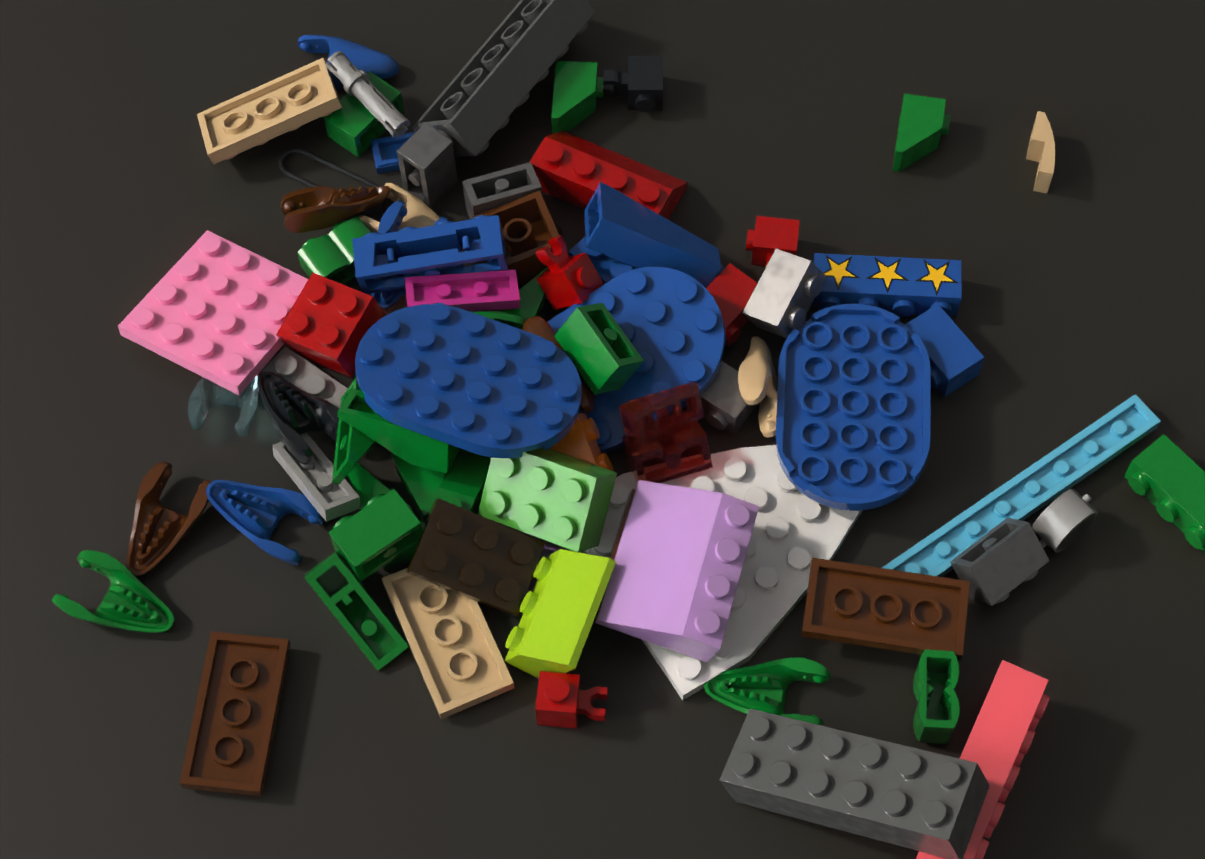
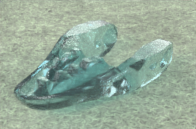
M258 375L240 396L204 377L199 380L189 397L187 408L192 430L199 431L202 428L209 409L221 405L237 406L242 410L239 421L235 424V429L239 437H246L251 429L258 406Z

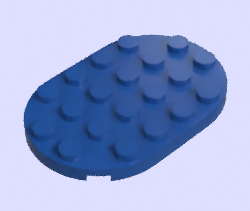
M658 266L627 271L590 293L589 298L583 303L572 305L548 321L557 333L577 307L603 303L644 360L621 389L595 395L594 410L586 414L587 418H593L599 430L600 438L596 441L601 454L609 453L625 446L691 403L709 387L720 370V363L726 344V327L722 313L710 292L699 281L684 272Z
M443 303L410 306L386 315L367 330L356 352V382L365 395V402L372 410L395 425L478 455L492 458L522 457V452L535 450L540 447L546 450L568 434L579 415L582 395L579 373L566 353L552 341Z
M841 304L819 310L811 314V319L806 321L799 330L796 328L792 330L785 340L779 357L776 451L780 465L789 481L801 493L813 501L831 508L849 511L868 510L884 506L900 498L920 478L929 455L931 438V368L927 349L917 332L913 333L900 322V317L885 309L866 304Z

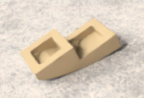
M1038 111L1031 132L1026 159L1039 162L1033 191L1047 194L1054 173L1055 142L1045 112Z

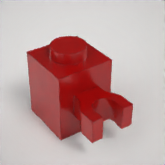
M756 216L755 230L748 229L745 251H752L751 265L764 266L766 268L775 249L796 255L800 220Z
M561 235L553 237L548 241L553 254L549 246L540 248L535 252L538 259L548 266V269L536 280L554 310L583 303L589 298L590 293L604 284L586 252L568 256L567 246Z
M540 671L535 706L537 725L577 729L578 714H584L595 721H605L606 709L594 708L591 703L595 699L607 700L608 687L597 686L584 691L581 690L579 674Z

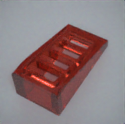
M690 382L640 397L619 406L627 438L640 447L705 417L699 387L696 382ZM684 398L686 400L688 410L685 412L682 411L680 401ZM671 405L672 416L668 414L667 406ZM654 412H656L658 420L655 421L652 414Z

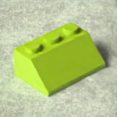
M559 549L547 557L543 556L533 574V577L537 579L534 588L526 594L521 603L519 611L523 615L520 623L512 629L507 638L505 647L509 651L504 662L538 679L540 671L567 673L576 669L616 561L607 557Z

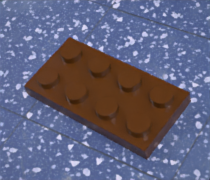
M812 558L801 637L922 655L925 649L954 651L957 660L961 661L964 649L970 581Z
M211 631L179 783L182 788L262 797L291 644L289 639Z

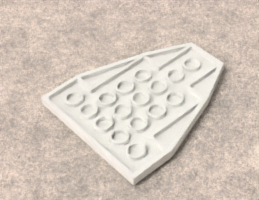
M776 445L737 448L623 473L616 477L599 546L585 550L583 553L610 557L629 493L632 489H636L639 480L720 492L759 506L720 650L708 662H704L642 640L683 701L703 689L704 683L725 670L736 669L742 666L755 655L806 595L812 558L832 561L863 510L835 509L805 496L785 475L777 456Z

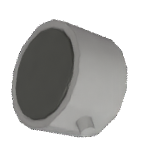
M1069 489L1055 499L1040 514L1032 528L1041 538L1039 542L1043 548L1048 545L1054 552H1061L1085 532L1098 514L1088 503L1092 499L1090 495L1086 493L1082 497L1075 489Z

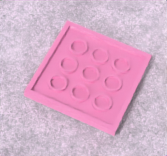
M207 230L118 325L121 336L240 396L284 345L276 334L308 279Z

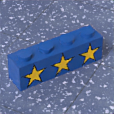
M814 253L813 263L826 277L823 281L821 292L814 298L811 304V309L822 310L841 304H866L885 309L897 316L906 317L912 314L921 315L939 304L948 316L957 317L962 299L961 260Z

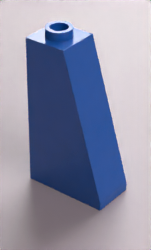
M599 183L584 210L587 248L636 268L658 266L676 269L690 275L705 288L723 271L717 247L607 184Z

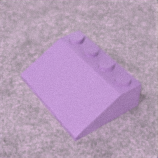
M639 480L614 558L616 564L603 595L595 623L708 662L721 648L759 506L720 492Z

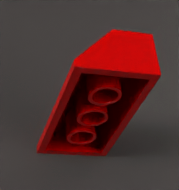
M565 131L545 136L530 160L542 186V192L584 210L599 183L602 182L669 220L688 187V182Z

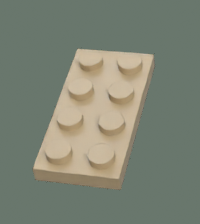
M321 58L198 113L197 117L207 155L214 165L223 160L232 159L237 154L250 148L263 145L270 139L288 131H294L315 119L328 116L333 111L342 108L330 71L326 68V62L324 58Z
M408 568L381 578L441 719L515 688L477 601L407 573Z

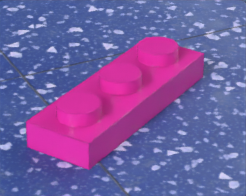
M516 270L405 277L407 307L443 303L470 312L520 308Z

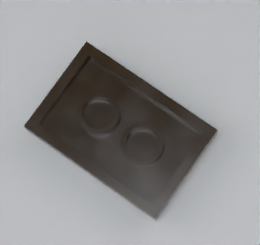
M437 498L434 501L407 573L515 617L520 612L521 603L526 596L545 543Z

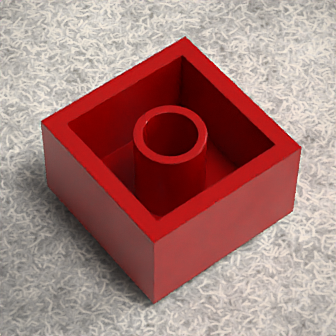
M312 272L276 335L286 347L302 358L352 378L356 372V352L362 337L373 324L385 317L386 313L373 296Z

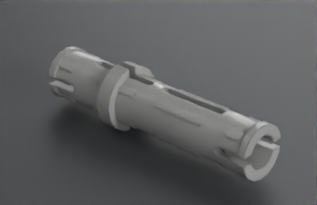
M337 51L328 58L329 62L326 63V68L344 85V90L350 96L354 95L394 138L402 136L408 130L407 127L410 126V121L370 81V76L364 70H359L342 51Z

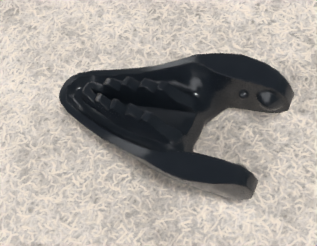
M263 372L258 375V390L272 425L281 442L299 463L307 464L312 460V451L300 436L301 434L308 431H322L336 442L339 421L338 408L327 400L306 393L273 372Z

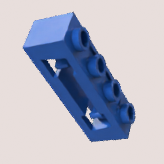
M479 215L471 220L458 222L442 221L434 226L421 228L405 227L400 231L384 234L368 233L363 237L352 239L356 280L361 291L366 294L405 288V277L508 270L504 232L499 215ZM488 260V263L464 267V263ZM404 274L403 277L381 280V277Z

